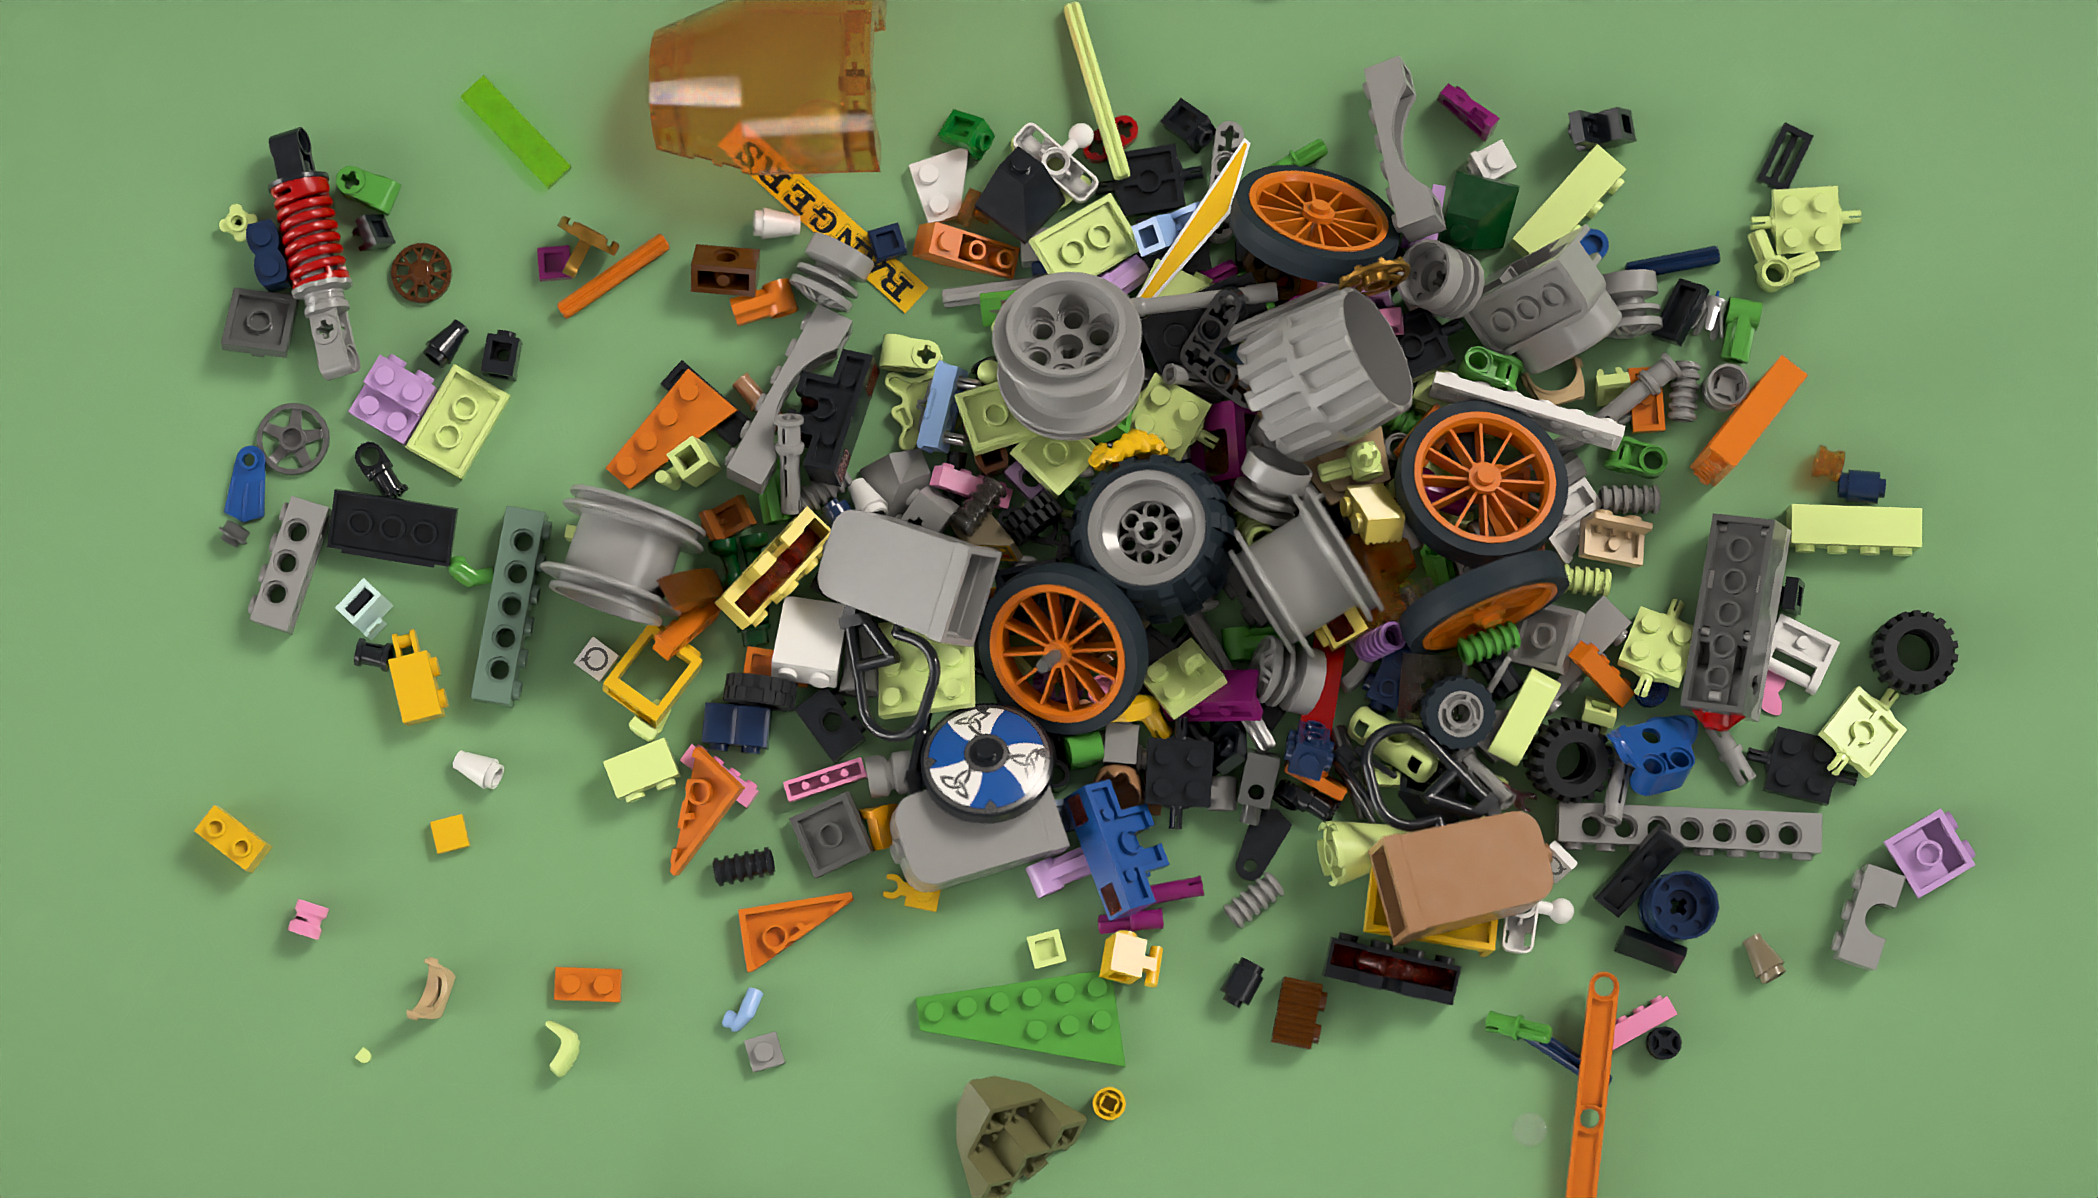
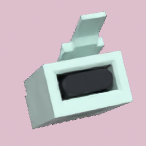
M363 578L335 608L372 641L387 625L381 618L394 605Z

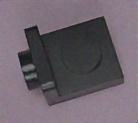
M1182 98L1160 120L1165 129L1186 142L1190 150L1195 154H1198L1203 147L1211 142L1216 132V128L1209 117Z

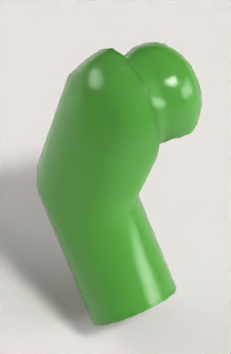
M463 556L452 557L451 564L448 567L450 575L466 587L489 584L493 580V566L475 570L467 564Z

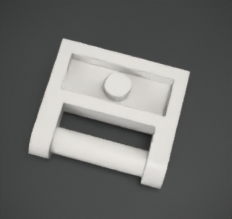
M1780 614L1776 620L1768 670L1804 687L1805 692L1814 696L1840 642ZM1776 649L1815 668L1812 676L1772 658L1774 650Z

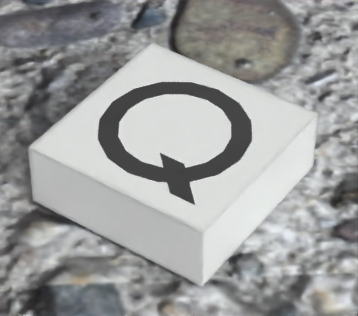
M592 637L573 663L601 683L620 656L595 637Z
M1554 840L1549 845L1552 852V863L1550 865L1553 872V880L1555 883H1558L1578 863Z

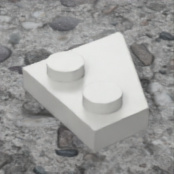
M958 148L909 165L928 223L935 221L944 223L960 217L969 157L967 149Z
M1585 477L1568 486V498L1562 519L1553 535L1547 540L1563 565L1571 562L1572 555L1579 544L1581 519L1602 506L1601 500Z

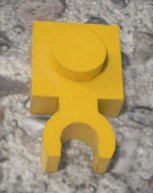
M887 874L886 879L897 882L898 888L893 893L883 891L885 898L897 899L900 896H905L904 906L937 913L941 890L926 893L920 892L911 887L908 882H903L900 876Z

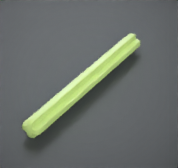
M1079 2L1068 3L1063 8L1112 175L1115 180L1126 179L1130 176V169Z

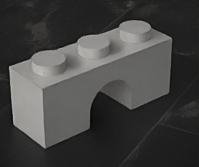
M1871 864L1863 865L1861 870L1856 869L1851 881V887L1855 888L1851 901L1846 900L1841 912V919L1845 920L1841 932L1836 931L1831 943V950L1835 951L1832 959L1867 971L1877 969L1886 939L1876 936L1868 930L1865 916L1873 905L1887 909L1896 908L1906 876Z

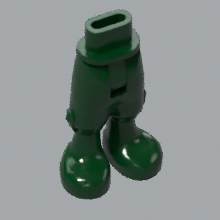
M767 532L739 537L745 557L746 569L761 554L762 548L768 544L769 537ZM736 538L708 542L709 552L719 556L725 566L727 574L724 575L722 581L724 591L742 574L738 562ZM747 591L735 602L748 617L760 605ZM769 605L765 608V610H766L768 613H769ZM769 614L756 627L750 624L742 630L736 625L737 633L742 635L744 647L769 643L767 628H771V624H768L770 623Z

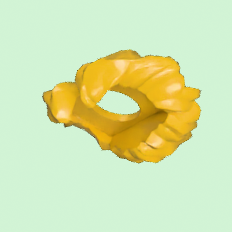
M1132 429L1128 433L1122 434V437L1113 443L1112 448L1107 447V443L1103 442L1096 445L1088 458V463L1099 472L1100 470L1104 471L1113 462H1120L1133 456H1137L1139 460L1150 459V455L1153 456V454H1168V449L1156 434H1147L1146 431Z

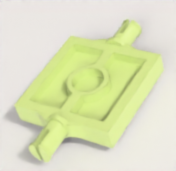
M1838 186L1771 190L1772 208L1769 216L1751 217L1750 223L1763 222V224L1750 225L1752 231L1770 229L1774 238L1775 254L1841 250L1840 232L1842 224L1861 223V217L1849 218V216H1860L1862 213L1860 209L1842 211L1839 205Z
M1155 372L1148 386L1140 392L1137 403L1133 408L1130 431L1138 429L1146 431L1147 434H1156L1168 449L1167 455L1174 457L1178 461H1182L1188 448L1196 440L1214 450L1215 443H1218L1220 439L1203 429L1205 417L1213 404L1180 385H1168L1164 382L1163 376Z
M1672 599L1666 614L1640 606L1617 663L1618 666L1629 669L1640 677L1634 693L1638 696L1644 685L1641 697H1647L1652 682L1666 683L1676 688L1680 687L1687 668L1694 627L1679 619L1681 611L1685 606L1681 600L1676 610H1674L1678 599Z
M1860 686L1851 691L1818 733L1837 753L1833 761L1827 766L1828 771L1833 770L1831 774L1839 775L1848 763L1865 778L1873 775L1907 730L1895 719L1889 709L1896 699L1899 698L1898 692L1893 694L1895 690L1888 688L1882 698L1878 700L1871 697Z

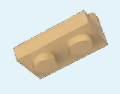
M1594 510L1593 513L1580 521L1578 557L1639 568L1643 566L1645 534L1652 531L1653 523L1642 521L1641 517L1635 515L1620 517L1613 515V512L1609 510Z

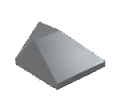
M920 448L890 453L860 469L862 478L888 503V516L894 518L899 513L904 515L909 507L905 504L909 496L916 488L921 491L929 485L932 477Z

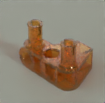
M1359 533L1344 538L1345 544L1385 608L1382 612L1377 607L1370 610L1369 612L1373 618L1371 622L1367 620L1362 610L1358 608V612L1365 624L1373 630L1387 622L1399 623L1400 616L1406 610L1399 585L1417 567L1408 539L1402 537L1399 543L1395 540L1393 543L1390 541L1385 543L1383 541L1381 544L1376 542L1375 544L1369 543L1367 545ZM1342 618V625H1343L1344 629H1345L1348 633H1351L1350 630H1349V628L1347 627L1346 623L1344 622V620H1343V618Z

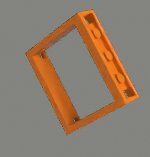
M1781 355L1760 377L1746 397L1689 466L1694 470L1693 474L1700 479L1699 481L1706 486L1711 484L1715 487L1736 467L1808 375Z

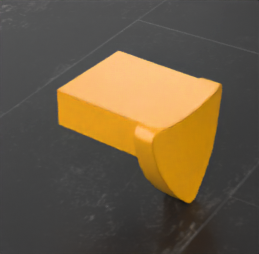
M893 803L858 809L861 819H867L871 842L875 851L889 848V845L893 844L889 823L898 804Z

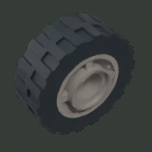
M1463 675L1445 676L1444 679L1435 681L1434 685L1431 688L1428 687L1425 691L1426 695L1421 700L1420 704L1422 707L1419 710L1423 721L1421 723L1423 728L1439 744L1450 749L1466 750L1467 747L1473 748L1480 741L1483 742L1487 738V734L1492 731L1494 727L1493 722L1494 720L1496 721L1495 702L1492 701L1491 693L1481 683ZM1463 704L1464 715L1458 720H1453L1451 716L1452 709L1456 705Z

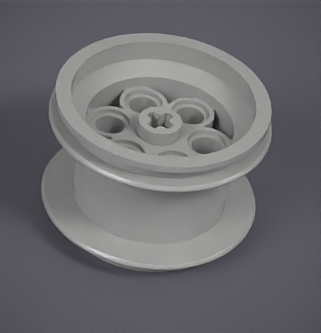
M1058 272L1031 280L1018 288L1003 303L996 316L992 334L994 352L998 360L997 380L999 390L1009 411L1023 426L1036 434L1051 439L1082 440L1109 431L1129 415L1137 403L1144 380V359L1140 349L1142 327L1135 305L1119 287L1106 279L1088 273Z
M572 485L570 493L575 498L564 499L563 505L569 511L580 516L564 564L556 562H542L540 564L544 572L558 579L551 580L549 588L588 607L646 625L661 626L663 619L658 615L680 616L681 612L672 609L670 603L664 599L665 595L657 580L673 574L680 552L689 554L702 553L704 549L697 540L704 539L706 531L697 524L675 513L633 497L588 485Z
M1309 487L1306 489L1308 496L1301 501L1295 493L1292 494V498L1299 508V516L1250 546L1246 544L1240 532L1235 529L1233 533L1244 550L1235 554L1231 549L1228 553L1290 653L1294 652L1292 644L1300 640L1309 656L1313 658L1314 653L1304 638L1305 636L1354 606L1360 608L1370 622L1373 620L1369 612L1370 610L1377 607L1382 612L1385 608L1324 508Z

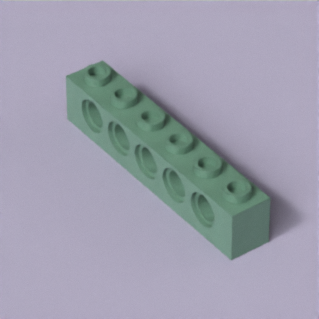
M506 506L471 692V699L474 701L513 707L514 700H520L523 682L518 681L520 668H526L529 650L524 649L526 636H532L535 618L530 617L532 604L537 605L540 597L541 587L536 585L538 572H544L540 564L546 562V554L542 553L544 540H550L552 532V522L548 521L549 517L545 512ZM523 536H531L533 538V545L528 551H519L517 549V542ZM519 567L525 568L527 570L526 579L521 583H513L511 581L513 570ZM512 599L520 600V611L515 615H507L505 612L506 603ZM506 631L514 632V643L510 647H501L499 644L500 635ZM499 663H506L509 666L507 677L500 680L495 679L493 676L494 667Z

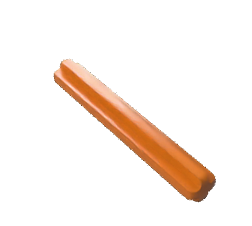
M661 234L656 235L557 304L559 311L566 319L570 318L668 251L670 248L668 242Z

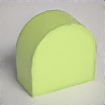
M365 1047L355 1056L361 1063H368L372 1057Z

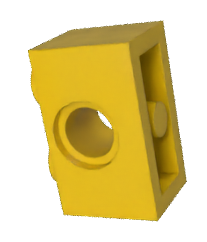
M213 805L194 830V832L237 865L251 873L254 872L272 849L270 844L223 808Z

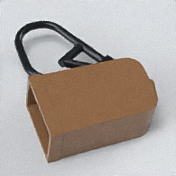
M1393 723L1380 727L1368 737L1361 753V766L1375 812L1386 824L1403 831H1416L1401 835L1397 833L1384 836L1368 850L1394 946L1522 914L1530 910L1550 893L1554 883L1550 865L1552 863V852L1550 846L1547 843L1544 844L1540 827L1531 815L1522 811L1501 814L1498 803L1500 799L1492 791L1488 794L1455 758L1453 759L1427 731L1417 725ZM1396 734H1407L1420 740L1447 769L1420 795L1421 800L1427 805L1473 820L1446 825L1443 816L1440 814L1412 820L1402 819L1392 814L1383 802L1373 767V752L1378 743L1384 738ZM1457 780L1479 804L1477 806L1470 805L1440 794Z

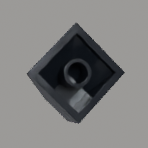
M1017 146L998 166L976 202L975 208L1026 245L1065 203L1066 199L1044 164Z
M1411 756L1408 768L1413 773H1417L1422 762ZM1440 761L1433 775L1423 783L1413 780L1402 772L1398 796L1415 819L1440 814L1443 816L1445 824L1449 825L1458 823L1460 815L1427 805L1420 798V795L1447 770ZM1455 780L1440 795L1464 802L1466 789Z

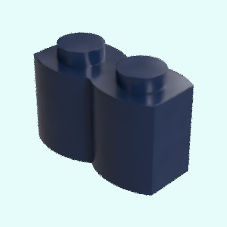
M270 219L248 224L246 239L250 250L255 255L254 271L258 281L268 292L274 293L292 288L293 282L290 280L291 271L288 269L287 260L284 257L286 247L282 245L283 235L280 234L279 229Z
M705 702L701 742L709 744L708 750L728 752V746L741 747V753L760 755L761 749L769 750L772 710L771 708Z

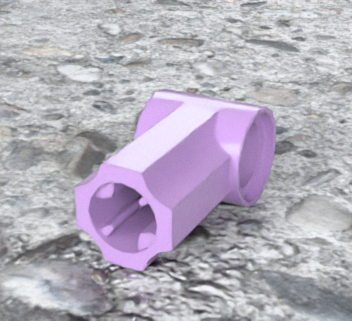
M1133 255L1110 272L1106 271L1098 277L1113 283L1127 295L1146 281L1149 275V268L1144 260H1141L1137 255Z
M1082 847L1054 859L1049 857L1025 868L1038 899L1063 889L1064 885L1091 874Z

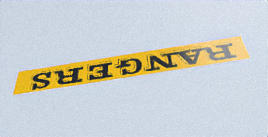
M742 121L718 146L790 212L800 216V220L813 232H819L835 238L870 258L874 262V266L867 280L905 314L929 289L927 285L896 258L876 264L867 232Z

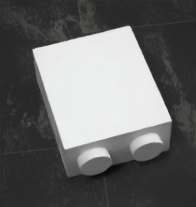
M793 596L784 598L772 657L771 677L811 684L817 688H836L846 639L845 630H841L839 625V618L842 617L845 604Z

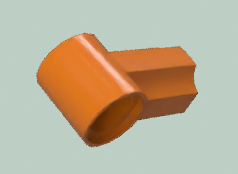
M788 278L764 284L761 289L756 291L755 297L737 296L729 299L738 327L768 317L772 319L785 317L798 311Z

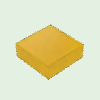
M463 814L430 822L437 854L471 846Z

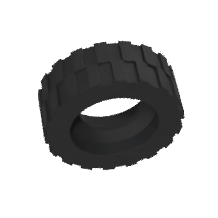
M727 673L723 700L740 706L771 708L772 711L791 712L795 708L798 684L786 679L766 675Z

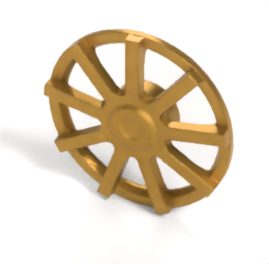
M1402 257L1385 261L1384 258H1378L1376 263L1365 267L1357 265L1354 272L1339 278V290L1357 286L1356 289L1365 296L1383 293L1398 286L1407 279L1411 271L1410 265ZM1404 272L1402 276L1396 275L1394 273Z

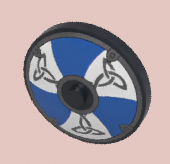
M1000 703L975 704V707L957 709L951 712L932 728L923 744L921 752L922 779L929 796L942 810L951 816L972 823H1000L1026 813L1044 796L1053 776V750L1045 730L1033 717L1024 711Z

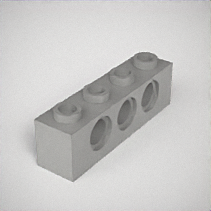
M291 496L289 503L285 502L279 516V521H282L279 534L274 533L269 545V552H272L269 563L262 566L258 582L262 584L258 596H252L248 607V613L251 614L250 620L254 623L291 635L293 634L330 524L332 510L329 507ZM298 526H305L307 529L305 538L301 541H293L292 531ZM290 556L295 557V568L290 572H283L281 569L282 561ZM278 587L285 588L286 596L284 600L280 603H273L271 601L273 590Z

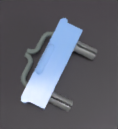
M942 360L938 361L934 376L928 383L926 395L923 399H918V404L916 405V408L921 410L918 422L919 435L916 443L918 448L928 453L933 451L948 453L950 444L959 446L967 444L965 442L968 441L966 435L953 433L959 413L955 394L964 392V389L971 390L982 385L981 381L967 378L969 372L958 366L949 365Z

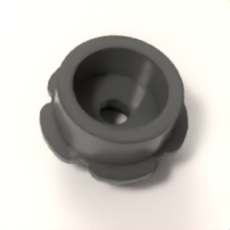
M227 520L223 527L219 526V530L223 532L221 539L236 548H238L240 543L247 544L246 539L250 532L230 520Z

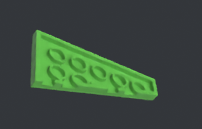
M1100 971L916 998L920 1031L1126 1067L1113 980L1099 977Z

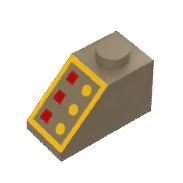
M980 500L948 523L955 534L952 536L953 538L1002 552L1000 561H1019L1023 558L1016 543Z

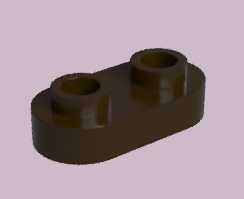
M1248 250L1243 257V268L1246 273L1252 272L1257 283L1276 282L1277 285L1279 278L1287 277L1288 282L1285 286L1280 287L1277 285L1278 299L1288 300L1297 295L1301 286L1300 277L1278 270L1265 262L1261 266L1256 267L1253 265L1256 256Z

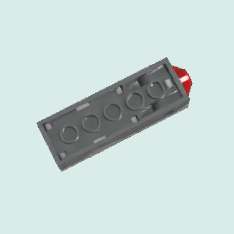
M1715 513L1712 516L1680 706L1693 712L1704 728L1709 730L1727 732L1742 720L1759 722L1791 536L1790 529L1773 519Z

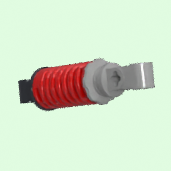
M298 127L270 136L269 148L274 159L278 179L268 185V190L276 199L274 201V208L278 211L276 218L280 223V234L283 235L282 245L286 247L284 254L288 259L287 267L291 271L290 280L293 282L292 295L294 299L305 301L307 308L304 309V314L310 320L312 336L318 356V367L324 379L329 381L360 370V358L355 347L352 327L347 312L350 309L349 301L345 300L344 291L350 289L353 283L349 271L344 266L346 258L341 256L344 249L338 243L341 240L340 233L335 232L338 229V222L332 220L335 218L336 213L334 209L330 208L333 205V200L329 195V174L315 170L310 138L303 127Z

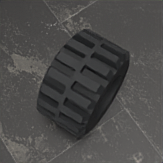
M1913 610L1908 613L1907 611L1900 613L1880 626L1876 631L1878 632L1877 635L1873 637L1871 642L1873 649L1869 651L1870 658L1874 659V664L1871 667L1873 672L1877 670L1880 674L1878 677L1881 683H1888L1889 686L1887 688L1901 691L1900 694L1903 695L1910 693L1919 695L1943 684L1947 680L1946 678L1953 673L1955 669L1953 664L1958 661L1959 654H1955L1958 642L1957 640L1953 641L1951 637L1955 633L1952 628H1945L1944 624L1946 621L1941 617L1935 619L1933 617L1934 613L1928 611L1921 613V610ZM1904 635H1916L1927 643L1930 649V662L1926 669L1913 671L1901 663L1897 654V646L1900 638Z
M1561 717L1560 720L1556 718L1549 719V725L1541 723L1538 728L1539 733L1534 735L1530 747L1525 752L1528 754V759H1523V767L1529 769L1525 773L1527 779L1534 782L1532 786L1536 790L1561 802L1569 803L1570 801L1576 804L1582 803V798L1587 800L1594 798L1593 792H1601L1605 788L1602 782L1604 780L1609 781L1611 778V774L1607 773L1608 768L1614 767V760L1609 759V755L1613 754L1612 747L1605 745L1609 741L1607 737L1599 733L1600 730L1595 726L1569 717ZM1575 742L1580 752L1579 764L1573 773L1561 778L1556 767L1557 757L1566 745Z

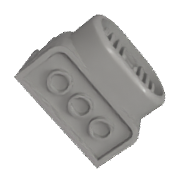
M1587 224L1488 275L1484 280L1485 284L1481 298L1476 306L1464 316L1486 349L1503 355L1514 353L1523 362L1524 369L1529 374L1544 372L1588 350L1609 335L1621 322L1622 313L1607 292L1606 282L1596 267L1602 259L1598 252L1588 255L1580 243L1590 230Z

